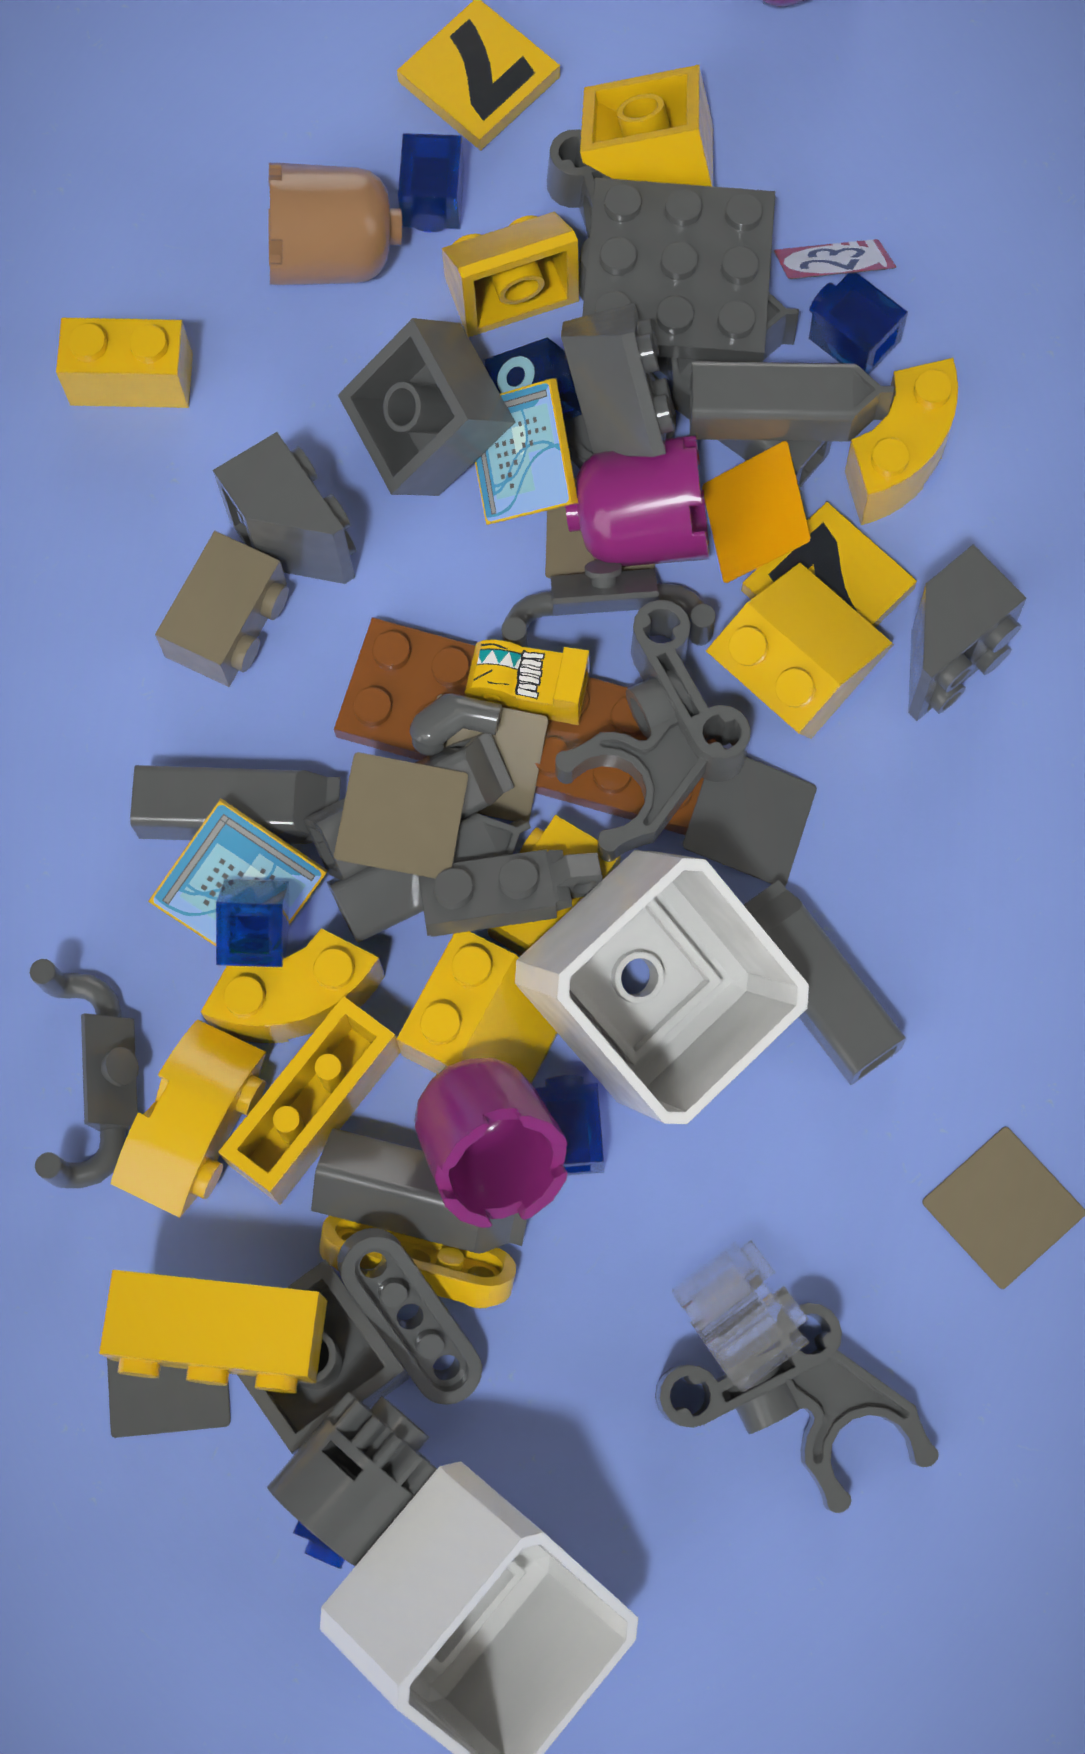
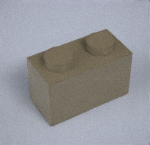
M214 530L155 633L164 656L230 687L238 671L246 672L255 660L260 645V640L257 637L268 619L275 620L286 604L289 588L287 587L280 560Z

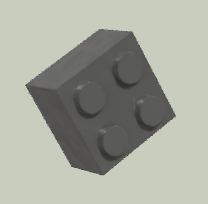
M412 318L338 394L391 495L439 496L516 423L461 323Z
M326 1259L287 1287L289 1289L317 1291L327 1300L316 1383L298 1381L296 1393H281L256 1389V1377L237 1375L293 1455L347 1392L353 1394L370 1408L381 1396L385 1397L410 1378Z

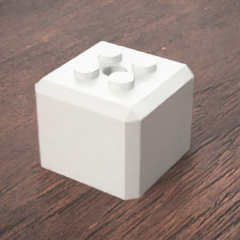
M634 850L516 960L515 984L616 1102L664 1124H688L807 1009L809 984L706 859L670 853ZM641 958L649 968V981L641 992L630 995L623 988L621 981L622 972L630 961Z
M461 1461L439 1466L322 1605L320 1630L400 1713L453 1754H544L636 1641L638 1617L549 1536Z

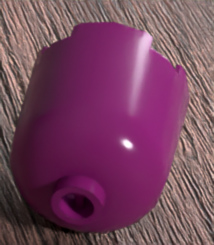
M696 435L666 439V454L655 457L625 456L614 451L594 453L583 463L577 475L576 493L578 503L565 506L569 532L581 531L585 547L595 560L621 563L623 567L710 559L704 490H700L698 471L700 457Z
M468 1058L451 1064L431 1079L418 1099L414 1121L422 1151L445 1207L460 1221L480 1228H490L492 1226L490 1219H503L519 1213L523 1220L529 1219L551 1203L566 1182L568 1175L564 1167L567 1151L566 1138L533 1085L512 1064L495 1058Z

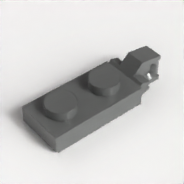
M539 850L452 863V868L442 871L435 879L419 876L427 936L431 935V937L555 919L557 918V911L572 907L571 899L585 897L602 881L598 853L564 856L563 850H549L548 852L547 850Z

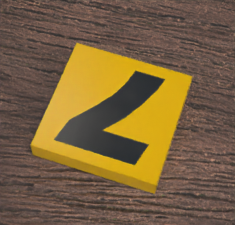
M473 0L397 69L398 82L481 151L560 78V65L483 1Z
M826 502L807 520L811 537L810 541L758 567L742 583L741 589L749 599H752L798 563H801L876 628L915 590L917 580Z

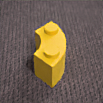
M953 358L894 371L891 386H894V393L888 415L872 431L851 440L845 475L861 525L884 518L905 506L923 489L925 482L936 469L943 456L957 406L958 380Z
M321 928L305 948L282 960L244 962L231 958L203 1006L201 1014L209 1025L242 1041L255 1043L289 1042L288 1039L313 1033L342 996H345L360 1008L376 991L385 975L379 957Z
M197 1019L178 1042L160 1070L158 1076L161 1078L155 1102L144 1114L137 1113L122 1147L110 1184L179 1218L197 1197L207 1199L214 1190L223 1169V1164L217 1161L220 1156L218 1151L227 1141L242 1114L247 1116L263 1095L266 1081L259 1078L266 1052Z

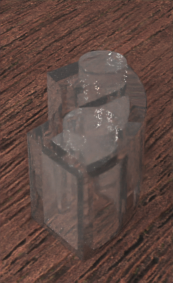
M752 1240L742 1247L737 1241H734L671 1289L677 1302L691 1318L692 1321L690 1323L734 1386L743 1392L810 1343L799 1328L809 1318L784 1285L774 1292L767 1283L766 1279L773 1275L775 1271Z

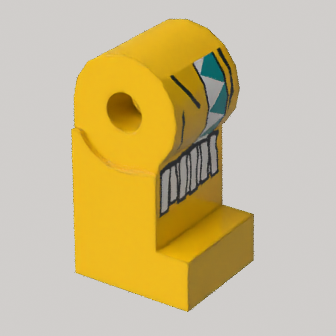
M482 640L475 645L465 694L467 697L502 704V707L543 715L548 720L579 725L590 674L589 650L564 647L563 653L522 647L502 640Z

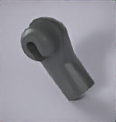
M453 693L442 695L414 717L410 725L412 744L419 753L432 756L443 751V743L463 728L496 735L501 718L502 704Z

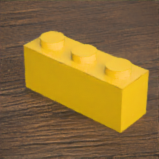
M342 996L218 1153L232 1169L281 1205L323 1152L332 1128L339 1130L342 1128L401 1053L395 1034L345 996Z
M112 1270L99 1354L112 1361H118L117 1373L124 1375L159 1378L160 1367L163 1366L187 1369L186 1381L227 1386L229 1374L256 1377V1389L296 1393L298 1381L316 1383L327 1300L317 1291Z

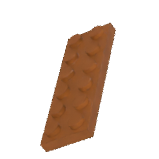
M372 617L334 727L336 737L415 760L427 757V755H423L415 750L410 735V725L416 714L434 702L438 695L453 693L466 696L465 689L475 645ZM589 677L579 725L548 720L540 764L535 763L539 769L535 793L629 820L637 817L645 800L640 785L628 773L618 768L601 766L586 770L569 784L560 782L555 775V759L559 752L576 748L600 732L621 733L639 741L647 740L639 729L629 708L626 698L627 687ZM710 739V740H708V741H706V742H707L708 744H711V743L716 742V740H715V739ZM704 778L700 779L666 825L665 830L686 835Z

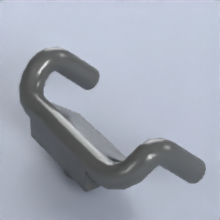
M594 560L585 565V574L550 576L551 591L524 597L512 607L501 628L502 641L527 647L528 626L537 618L639 610L649 602L665 600L679 605L686 612L690 622L689 639L693 644L703 646L709 643L713 637L716 614L711 606L704 604L695 592L684 586L666 583L657 584L655 569L622 571L621 563Z
M39 959L32 964L29 973L31 979L45 993L56 998L85 999L95 1009L96 1015L86 1013L81 1015L84 1124L100 1131V1144L96 1154L84 1162H65L54 1153H43L35 1162V1170L40 1177L56 1187L85 1188L101 1183L114 1172L126 1140V1130L131 1128L138 1113L136 1077L139 1066L135 1056L134 1019L121 1017L118 997L106 982L93 975L62 973L51 961Z

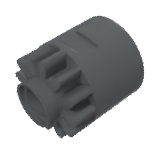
M347 1392L271 1481L267 1489L310 1532L347 1562L356 1566L437 1468L418 1452L429 1437L394 1405L381 1396L370 1409L353 1394Z

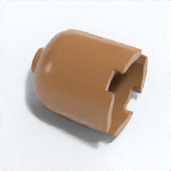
M269 163L270 209H268L270 285L350 284L366 282L377 276L387 263L390 245H401L402 240L401 208H390L387 189L381 179L369 170L356 167Z

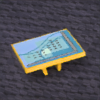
M548 379L501 393L500 395L516 423L475 461L486 525L577 504L578 499L557 380Z
M220 798L148 902L229 956L232 951L241 948L256 947L272 950L324 878L327 869ZM247 951L243 952L241 956L245 958H260L264 956V953Z

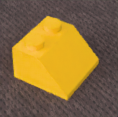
M700 65L584 87L580 145L583 163L612 179L713 186V123Z
M555 211L538 217L534 215L524 216L513 221L508 227L483 235L468 234L457 239L452 245L441 248L445 280L468 338L579 301L578 239L574 230Z
M798 563L748 601L707 648L706 652L797 733L812 739L893 647L894 643L803 564Z
M468 931L453 934L396 1040L403 1057L436 1074L440 1073L447 1066L468 1058H495L512 1064L532 1084L558 1033L515 984L516 960L519 957Z

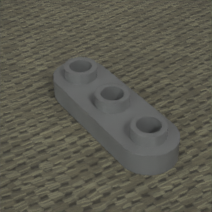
M379 1228L363 1229L351 1235L339 1251L337 1260L339 1274L346 1289L418 1389L427 1399L438 1404H454L469 1397L475 1391L481 1379V1360L470 1340L400 1241L390 1232ZM370 1252L382 1254V1260L376 1267L372 1269L360 1267L361 1259ZM415 1304L419 1306L418 1312L413 1318L408 1320L397 1318L398 1311L404 1305ZM443 1355L455 1357L453 1364L445 1370L433 1368L435 1361Z

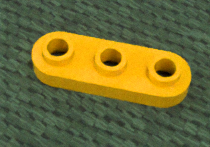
M328 1216L322 1225L319 1253L323 1260L326 1259L330 1266L338 1270V1255L344 1242L360 1230L376 1227ZM388 1231L400 1241L438 1296L462 1302L473 1308L496 1306L505 1302L510 1297L516 1274V1264L513 1258L504 1250L497 1247L478 1254ZM378 1252L366 1254L361 1259L360 1267L365 1269L376 1267L382 1260V1254Z

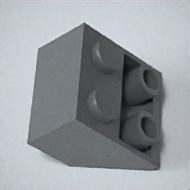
M635 303L564 321L561 339L593 454L605 451H614L625 456L655 457L666 454V433L675 431L672 417L674 407L666 378L658 380L654 378L653 372L659 370L657 360L659 350L651 319L639 321Z
M275 432L213 470L229 521L245 545L280 560L283 573L343 584L355 578L350 555L356 552V548L346 531L347 528L351 527L349 519L332 494L322 498L313 481L318 479L317 474L299 446L290 451L278 432Z
M974 544L928 581L922 595L911 631L908 713L916 721L932 708L938 714L948 709L964 693L966 687L962 683L978 669L984 675H987L1000 665L1012 650L1008 646V642L1021 628V624L1017 620L1026 597Z

